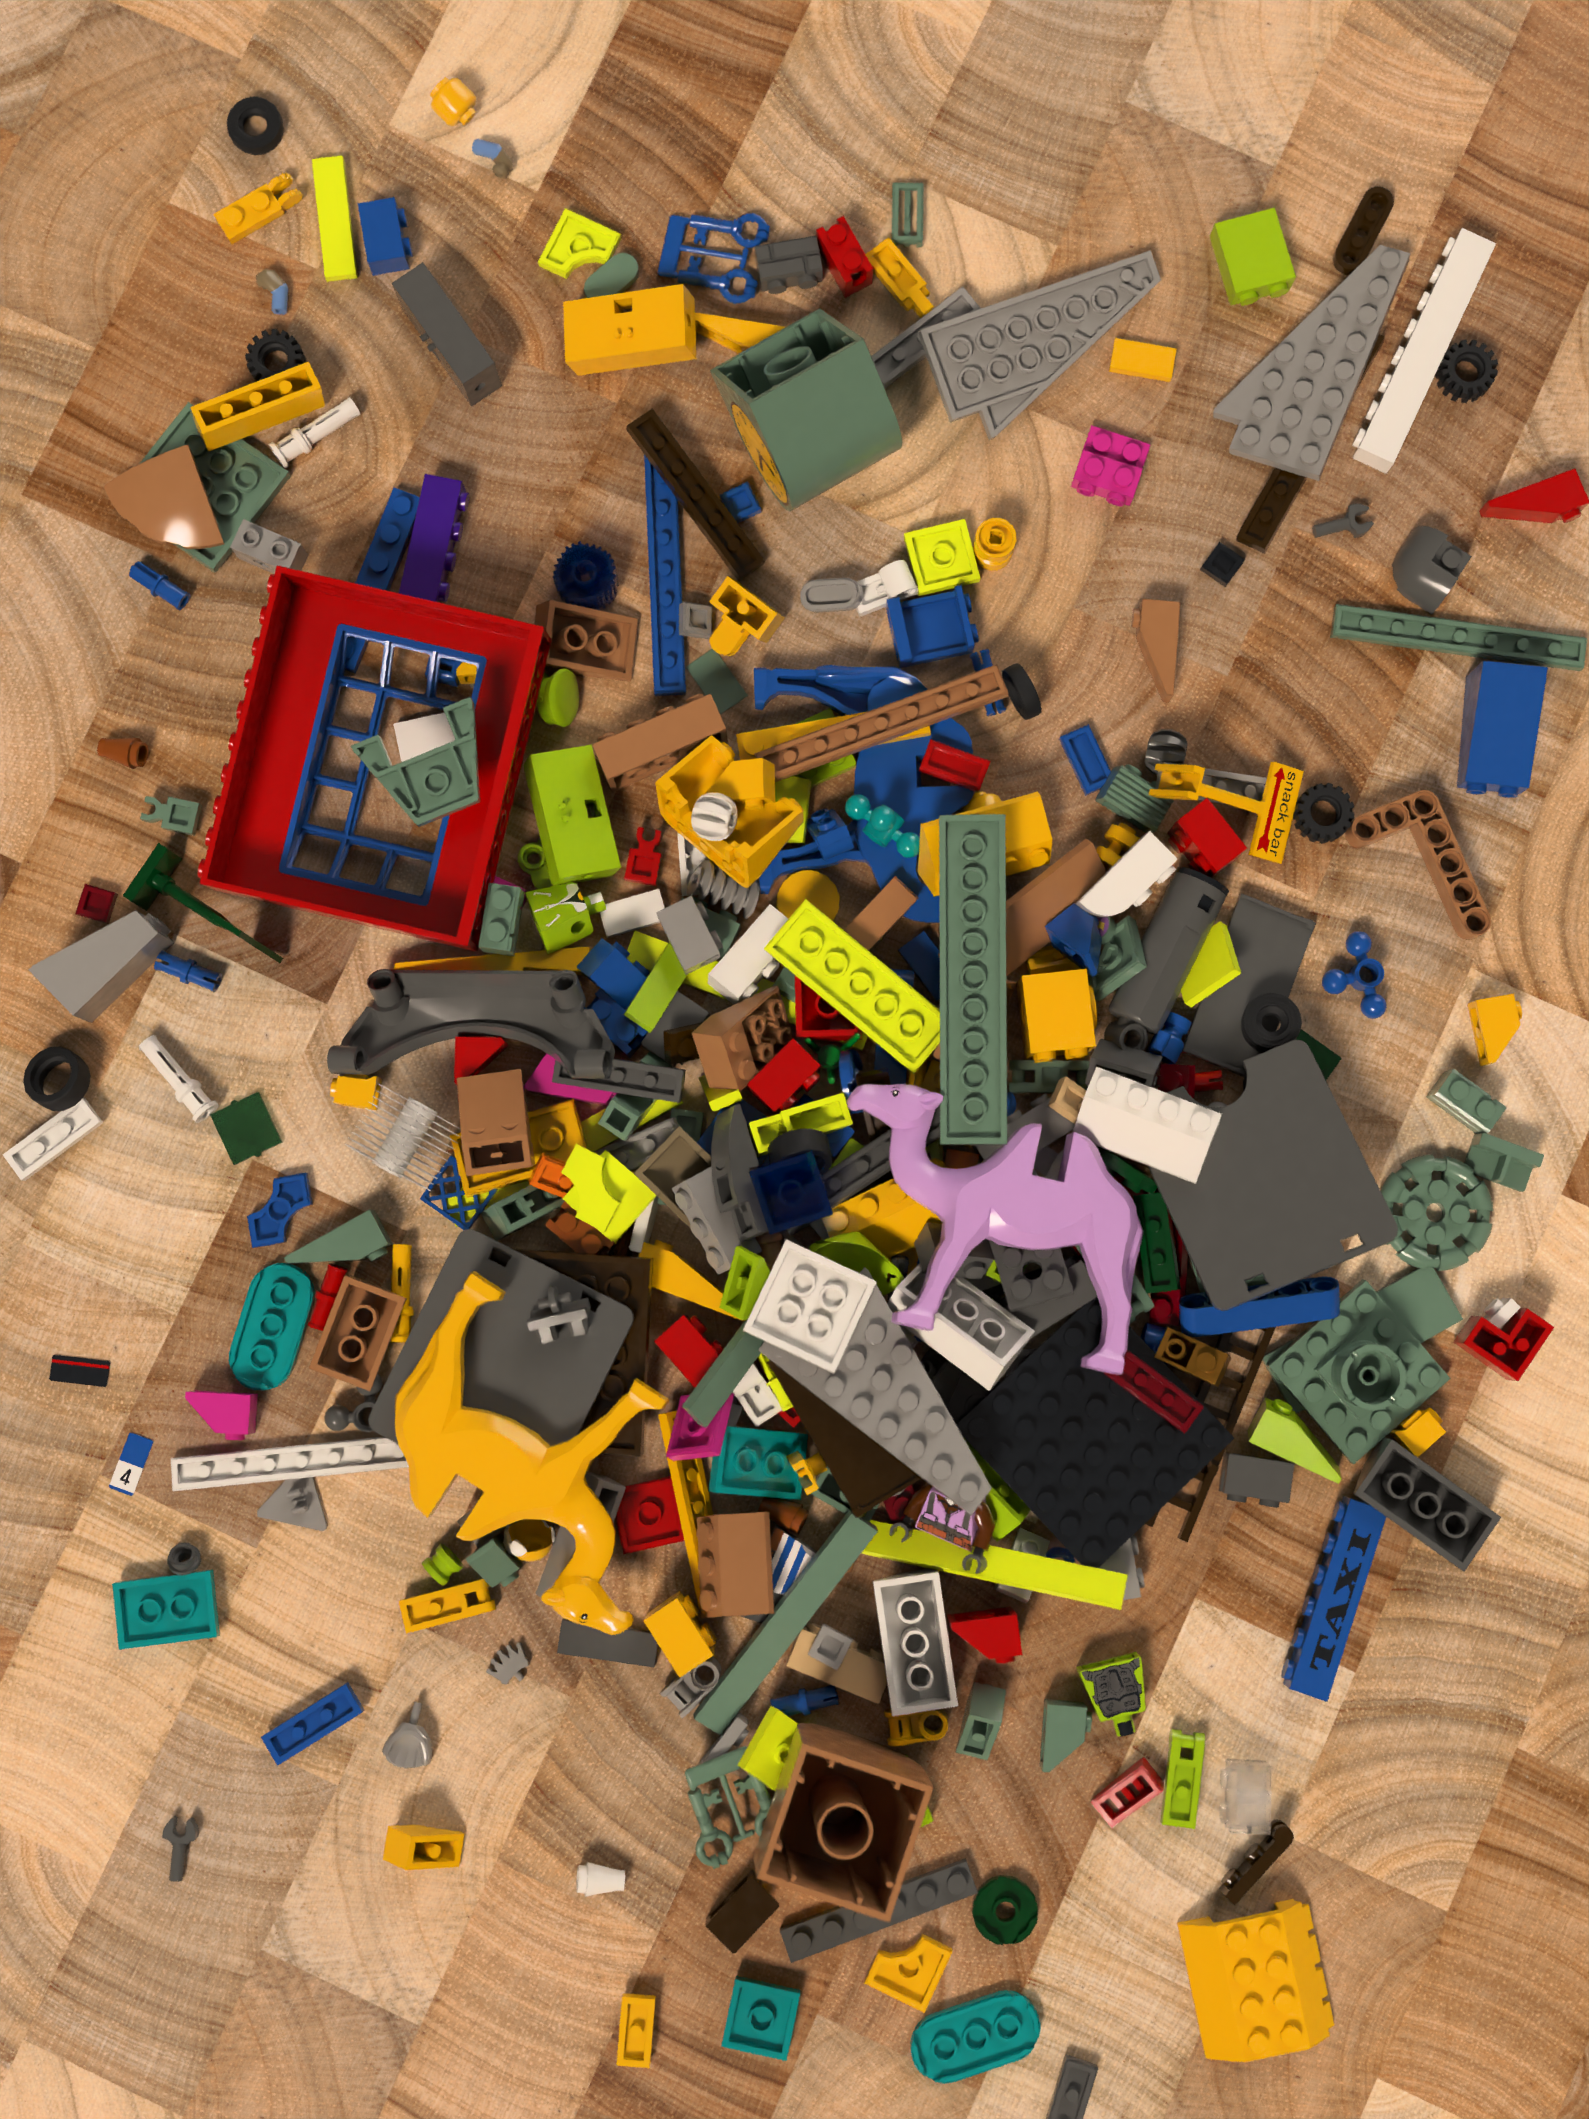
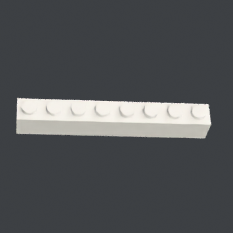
M1463 228L1456 238L1449 237L1441 254L1446 259L1443 265H1436L1429 279V282L1433 283L1430 293L1424 291L1416 307L1417 310L1421 311L1418 319L1412 318L1403 335L1408 340L1404 347L1398 346L1391 360V364L1395 365V368L1391 375L1385 374L1378 388V391L1382 392V396L1379 402L1373 400L1365 416L1366 419L1370 420L1366 430L1360 428L1352 446L1357 447L1353 459L1385 474L1394 464L1496 243Z

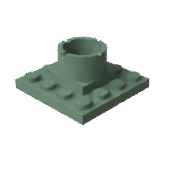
M1364 1279L1340 1299L1339 1316L1329 1320L1313 1322L1266 1364L1352 1464L1361 1459L1451 1379L1367 1280ZM1367 1370V1374L1363 1377V1372Z

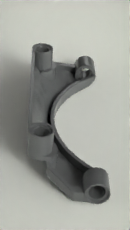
M380 969L373 972L367 979L368 988L374 998L372 1007H366L343 1038L341 1045L331 1046L327 1055L328 1069L331 1074L369 1075L412 1051L437 1042L455 1039V1037L494 1036L518 1040L543 1050L558 1061L571 1078L608 1079L612 1073L615 1049L594 1010L584 1009L586 997L576 973L571 970Z

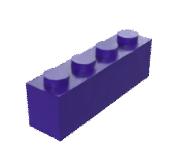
M425 474L399 589L400 594L442 603V601L447 602L450 591V584L446 583L449 571H454L456 564V553H453L455 541L460 542L463 532V523H460L462 511L466 512L469 505V493L466 492L462 481Z

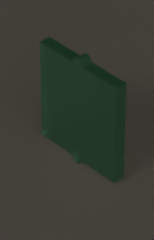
M260 1092L254 1093L240 1101L232 1100L231 1105L210 1114L233 1165H237L254 1156L261 1157L262 1152L283 1143Z

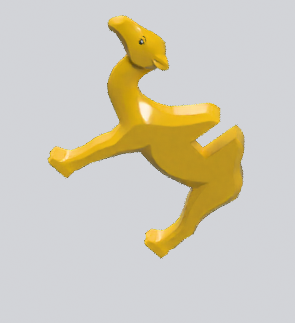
M472 1271L465 1280L463 1289L457 1293L444 1320L435 1331L419 1363L395 1396L396 1438L409 1466L412 1501L421 1513L427 1518L434 1514L459 1475L484 1492L457 1533L456 1537L472 1541L496 1529L523 1519L546 1520L567 1528L575 1538V1553L558 1576L554 1585L542 1594L541 1600L551 1606L563 1618L573 1623L589 1626L610 1635L620 1634L632 1625L633 1616L628 1611H621L599 1583L613 1555L615 1528L607 1510L589 1487L585 1475L594 1458L601 1454L616 1439L619 1432L639 1411L645 1409H665L669 1399L636 1378L629 1392L624 1394L607 1414L570 1440L552 1446L540 1434L512 1418L488 1410L463 1406L465 1378L464 1348L469 1325L480 1306L490 1301L502 1300L506 1293L477 1272Z

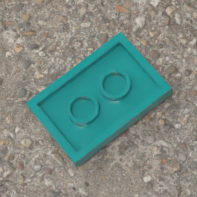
M727 1426L720 1456H713L709 1491L714 1493L801 1500L802 1485L798 1480L800 1478L786 1456L798 1450L806 1459L808 1434Z
M213 1569L192 1572L187 1575L174 1574L112 1583L119 1650L220 1636Z

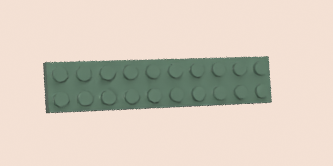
M1005 814L939 815L940 1094L943 1096V1101L940 1104V1145H1007Z

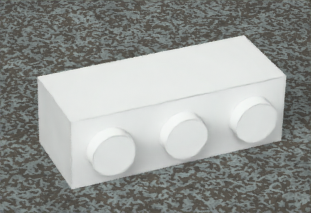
M769 904L709 972L707 984L733 1005L755 995L759 989L757 984L763 977L769 979L779 967L777 960L768 954L764 947L787 922L788 918Z

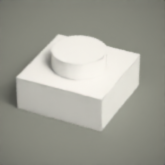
M1496 1298L1484 1309L1486 1313L1484 1318L1500 1329L1521 1307L1512 1298H1502L1501 1300Z

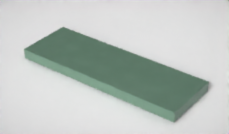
M1427 1266L1426 1270L1417 1268L1376 1291L1420 1343L1463 1320L1433 1267ZM1293 1338L1265 1354L1262 1361L1286 1403L1293 1408V1411L1299 1413L1304 1410L1302 1405L1266 1365L1295 1339ZM1367 1370L1363 1372V1376L1367 1374Z

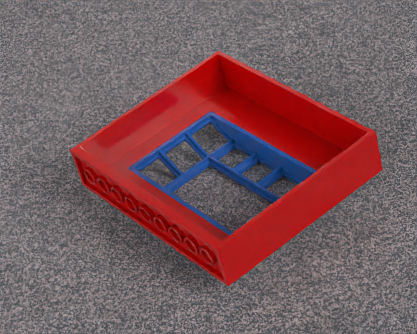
M277 565L275 574H271L268 579L267 592L270 595L267 606L264 605L260 612L259 622L262 628L260 636L254 639L252 645L253 665L252 669L249 668L246 671L244 678V687L247 689L244 700H240L236 711V718L239 720L237 730L232 732L229 739L228 748L231 751L229 763L224 764L221 772V782L224 784L221 796L217 795L214 801L213 813L216 817L213 827H209L206 834L205 844L208 846L206 858L202 859L199 863V884L219 892L477 952L489 883H494L552 642L549 634L543 626ZM348 636L383 644L384 649L379 683L344 676ZM395 647L430 655L425 694L390 686ZM441 658L476 665V678L471 698L475 709L480 802L442 818L434 853L356 835L355 829L370 770L361 760L355 782L321 775L329 737L336 736L361 742L378 735L386 701L389 697L439 709L456 703L455 701L436 697ZM342 687L376 694L368 732L364 733L332 724ZM318 785L353 793L343 831L309 824ZM306 834L340 841L339 849L328 874L293 867ZM352 845L387 853L375 885L339 877ZM401 855L431 862L428 880L421 896L386 888L398 856Z

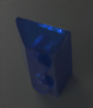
M813 1150L749 1171L769 1234L833 1215L834 1208Z

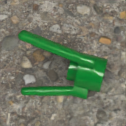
M859 1033L854 1034L841 1047L827 1044L821 1048L811 1038L805 1039L806 1044L818 1055V1062L821 1067L827 1070L830 1084L835 1082L834 1070L839 1068L841 1051L849 1050L860 1039L861 1035Z

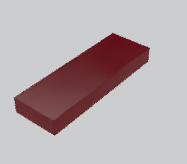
M1128 1349L1124 1354L1125 1366L1123 1375L1103 1372L1104 1375L1182 1433L1187 1432L1204 1408L1202 1404Z

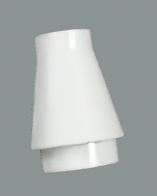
M586 1862V1865H578L576 1878L577 1893H584L586 1897L613 1891H624L625 1870H616Z

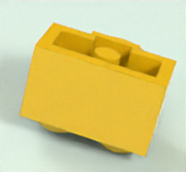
M727 576L709 601L724 613L721 617L723 619L711 634L709 642L715 652L724 656H733L738 652L750 634L758 640L767 643L785 617L740 582Z

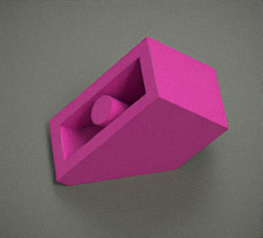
M196 1390L185 1392V1399L215 1433H225L226 1440H245V1435L255 1433L258 1394Z

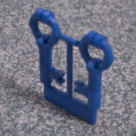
M755 213L744 214L733 221L693 214L691 218L671 215L657 273L663 277L678 278V283L718 289L729 302L733 304L744 303L755 297L758 281L754 279L752 274L743 270L746 266L749 252L747 248H754L763 242H767L770 226L761 216ZM745 222L758 223L755 239H744L741 236ZM690 223V227L697 228L694 244H698L701 241V244L706 246V235L709 230L731 234L739 245L745 247L742 255L682 245L686 225ZM681 251L741 261L740 269L731 270L719 277L699 273L698 268L701 267L702 258L698 257L696 261L694 256H690V267H688L687 271L679 270V273L676 272ZM732 278L746 279L743 295H732L729 292L730 280Z

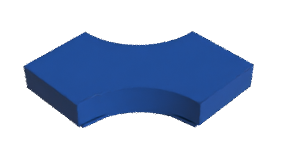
M308 1173L274 1178L273 1192L268 1203L260 1211L247 1216L252 1248L286 1242L287 1227L293 1216L304 1207L313 1205Z

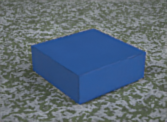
M748 482L719 495L720 500L737 523L761 513V507Z

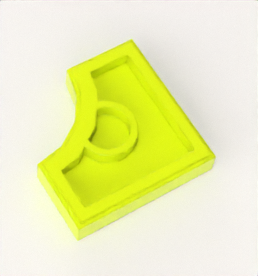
M565 208L538 260V265L567 279L576 268L584 264L595 262L605 264L612 258L622 239L621 234Z
M1221 921L1212 926L1181 989L1184 1003L1191 1008L1241 974L1227 925Z

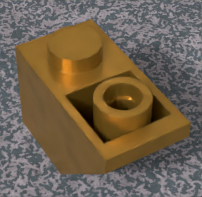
M1167 1327L1154 1356L1218 1388L1232 1358L1229 1354Z

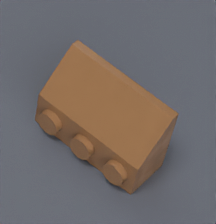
M344 1275L309 1369L371 1391L407 1298L354 1276Z
M769 1512L697 1517L701 1618L774 1614Z

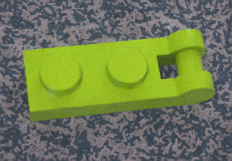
M1170 1730L1160 1820L1162 1825L1195 1829L1205 1748L1204 1733L1194 1732L1193 1735L1182 1734V1730ZM1181 1747L1192 1749L1191 1758L1180 1757Z

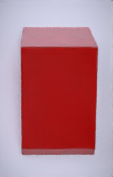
M455 1037V1084L457 1085V1078L479 1075L509 1044L501 1037Z

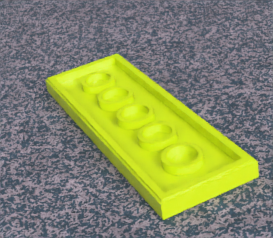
M807 899L804 900L764 947L768 954L912 1074L917 1072L940 1044V1010Z

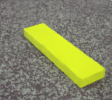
M341 155L312 159L325 279L327 282L358 278L344 158Z

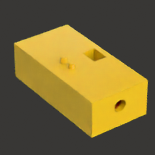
M684 284L563 302L565 363L578 376L697 359L695 299Z

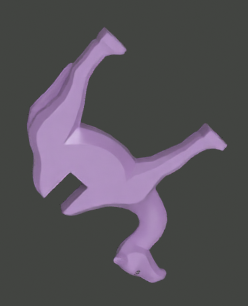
M867 1084L856 1087L847 1099L849 1109L853 1111L864 1110L891 1128L889 1163L894 1181L905 1194L936 1214L942 1221L940 1242L929 1261L923 1286L912 1305L892 1313L891 1323L924 1331H932L934 1315L939 1310L946 1288L972 1249L984 1239L991 1240L998 1245L1025 1250H1050L1079 1245L1102 1311L1099 1345L1091 1353L1082 1357L1081 1367L1114 1375H1123L1125 1366L1124 1354L1127 1351L1128 1327L1132 1313L1133 1276L1144 1230L1131 1195L1107 1171L1095 1144L1088 1137L1072 1132L1066 1136L1058 1180L1032 1175L1042 1124L1032 1123L1017 1129L1007 1139V1145H1001L978 1165L960 1169L941 1168L929 1160L925 1150L926 1138L935 1109L943 1101L941 1094L910 1084Z

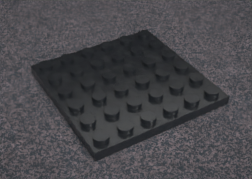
M1098 1297L1078 1309L956 1424L961 1435L1081 1565L1099 1568L1235 1439L1205 1406L1187 1432L1182 1433L1104 1375L1103 1372L1081 1367L1082 1357L1091 1353L1099 1345L1102 1311ZM1129 1326L1127 1349L1202 1404L1163 1361L1154 1357V1351Z

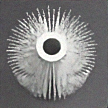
M410 1097L406 1099L405 1105L390 1098L404 1106L401 1111L383 1102L399 1111L398 1117L374 1105L397 1118L394 1123L369 1110L392 1123V1128H389L364 1115L390 1130L389 1133L386 1134L361 1120L359 1121L386 1136L385 1140L358 1126L355 1127L383 1142L382 1146L357 1133H352L379 1148V1151L376 1152L351 1138L349 1139L376 1154L375 1158L350 1145L347 1146L369 1158L373 1164L399 1178L404 1177L412 1183L431 1191L403 1173L407 1171L434 1185L424 1177L407 1169V1166L411 1165L419 1171L436 1178L410 1162L411 1159H414L441 1173L413 1156L415 1153H418L432 1162L443 1166L420 1153L417 1149L421 1147L444 1159L420 1145L422 1141H425L449 1154L423 1139L426 1134L447 1145L427 1133L430 1128L452 1140L430 1127L433 1122L448 1130L433 1121L435 1117L444 1119L437 1116L438 1112Z

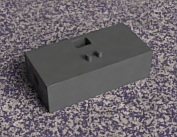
M423 262L392 282L400 306L421 335L419 336L422 342H426L428 345L427 349L434 353L471 407L502 387L495 362Z

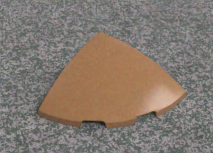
M188 444L153 457L127 470L104 485L108 498L120 516L135 526L142 535L161 544L164 542L179 544L185 549H204L225 544L194 455Z

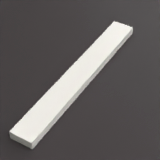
M386 1437L171 1458L172 1491L397 1469L409 1466L399 1444Z

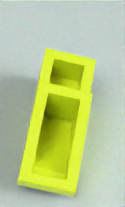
M840 1093L783 1110L773 1116L749 1122L747 1128L757 1157L768 1154V1147L771 1141L786 1132L797 1129H815L822 1131L826 1135L853 1125L844 1094Z

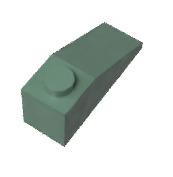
M530 1185L492 1204L481 1215L494 1239L498 1241L560 1208L564 1200L559 1196Z
M369 1209L285 1256L284 1259L286 1263L291 1264L358 1261L368 1258L371 1262H374L387 1255L388 1251L386 1248L393 1245L376 1211Z

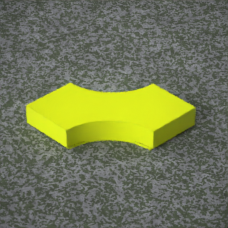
M576 1144L561 1172L572 1181L578 1193L579 1205L575 1217L606 1232L620 1205V1202L609 1194L604 1184L603 1169L606 1158Z

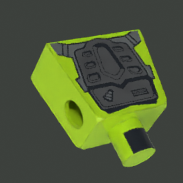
M1137 1652L1077 1666L1078 1675L1100 1722L1113 1719L1116 1735L1119 1737L1135 1733L1132 1714L1146 1710L1141 1656Z

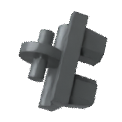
M551 1286L548 1287V1297L538 1299L539 1309L531 1311L530 1320H527L529 1331L535 1330L541 1344L558 1340L559 1332L557 1325L563 1323L568 1324L571 1336L584 1335L589 1330L588 1314L591 1308L588 1298L572 1301L570 1292L559 1294L557 1287Z

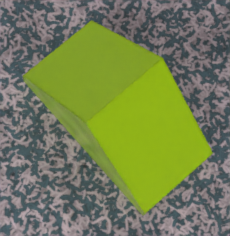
M736 1246L719 1308L741 1320L749 1318L770 1274V1270L763 1257L742 1246Z

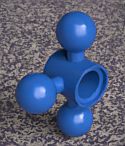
M1356 931L1347 937L1346 949L1351 955L1356 956L1357 964L1346 974L1339 969L1327 971L1322 977V986L1330 994L1342 993L1348 984L1358 991H1364L1365 997L1361 1001V1011L1366 1017L1377 1019L1385 1013L1387 1008L1385 999L1381 995L1376 994L1375 986L1379 985L1384 978V969L1380 962L1367 956L1372 946L1369 935L1362 931ZM1361 967L1368 968L1372 972L1373 979L1371 983L1364 982L1360 978L1359 971Z

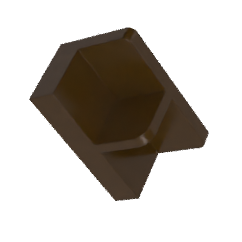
M753 1869L706 1917L705 1927L731 1953H736L779 1907V1902L761 1885L762 1880L757 1879L756 1872Z

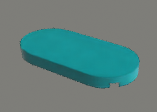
M289 1263L270 1265L257 1273L249 1286L229 1351V1364L233 1374L236 1376L235 1378L240 1384L249 1389L261 1391L278 1387L289 1378L294 1369L315 1300L312 1280L303 1269Z
M1010 1990L997 1991L924 2017L912 2033L910 2042L912 2060L918 2071L925 2077L927 2076L933 2079V2081L942 2084L953 2083L1021 2060L1029 2055L1037 2039H1039L1041 2031L1040 2019L1035 2006L1024 1995Z

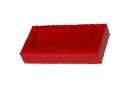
M930 739L919 771L979 793L991 761Z

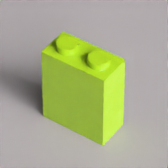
M1275 207L1214 224L1210 240L1230 306L1239 303L1242 306L1250 305L1261 297L1270 295L1271 298H1276L1290 290L1296 275Z

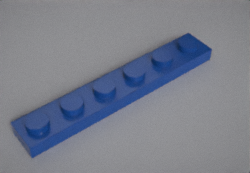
M393 488L355 582L356 584L387 591L390 590L412 535L420 499L419 496ZM348 636L345 670L356 674L369 640Z

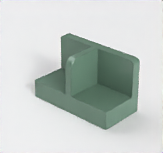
M1482 1132L1474 1134L1464 1163L1474 1170L1473 1174L1478 1177L1523 1192L1526 1189L1532 1169L1541 1167L1544 1155Z

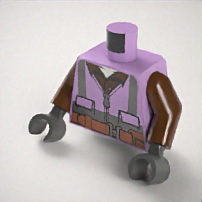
M929 1483L917 1490L903 1512L905 1515L903 1520L891 1526L890 1536L895 1534L898 1526H901L905 1529V1536L901 1542L908 1540L913 1533L911 1524L915 1521V1528L970 1552L974 1549L973 1554L967 1555L963 1559L962 1567L965 1571L970 1570L972 1560L975 1559L978 1563L976 1574L982 1573L987 1567V1560L983 1554L984 1551L989 1549L995 1529V1521L989 1506L986 1504V1497L972 1516H970Z

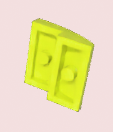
M605 1149L600 1155L606 1158L603 1169L604 1184L609 1194L618 1200L620 1205L606 1232L597 1230L610 1241L616 1243L657 1196L634 1173ZM573 1186L562 1199L577 1211L579 1199L577 1190Z

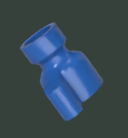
M1170 1012L1164 1024L1165 1029H1159L1158 1033L1154 1034L1146 1052L1162 1056V1062L1166 1064H1176L1184 1048L1181 1038L1188 1033L1192 1022L1179 1014Z

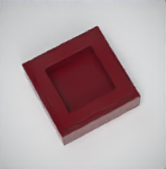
M85 884L75 914L109 924L118 894Z

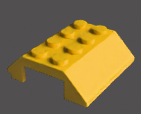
M1290 1899L1275 1902V1910L1215 1923H1213L1209 1916L1177 1923L1206 2059L1249 2062L1311 2049L1330 2036L1329 2029L1334 2026L1330 2002L1322 2001V1998L1326 1997L1328 1992L1323 1969L1315 1967L1317 1963L1321 1962L1315 1934H1308V1931L1314 1928L1309 1904H1302L1301 1901Z

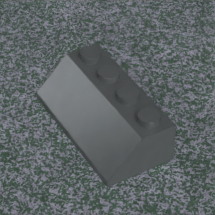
M1385 1437L1377 1444L1364 1463L1353 1492L1463 1572H1465L1501 1519V1516L1401 1445Z

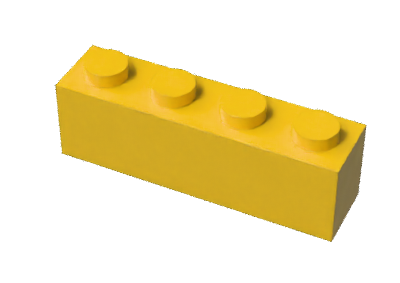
M306 362L190 408L195 425L209 452L325 407L322 388L310 363Z

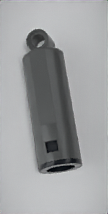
M1176 868L1141 940L1147 967L1117 989L1109 1005V1012L1118 1020H1114L1106 1027L1104 1040L1113 1042L1122 1050H1127L1125 1048L1128 1046L1143 1051L1148 1042L1147 1032L1157 1034L1159 1029L1162 1030L1229 893V890L1224 885L1190 868ZM1126 1032H1127V1033H1128V1038H1127L1126 1042L1124 1043V1036H1125V1034H1126Z

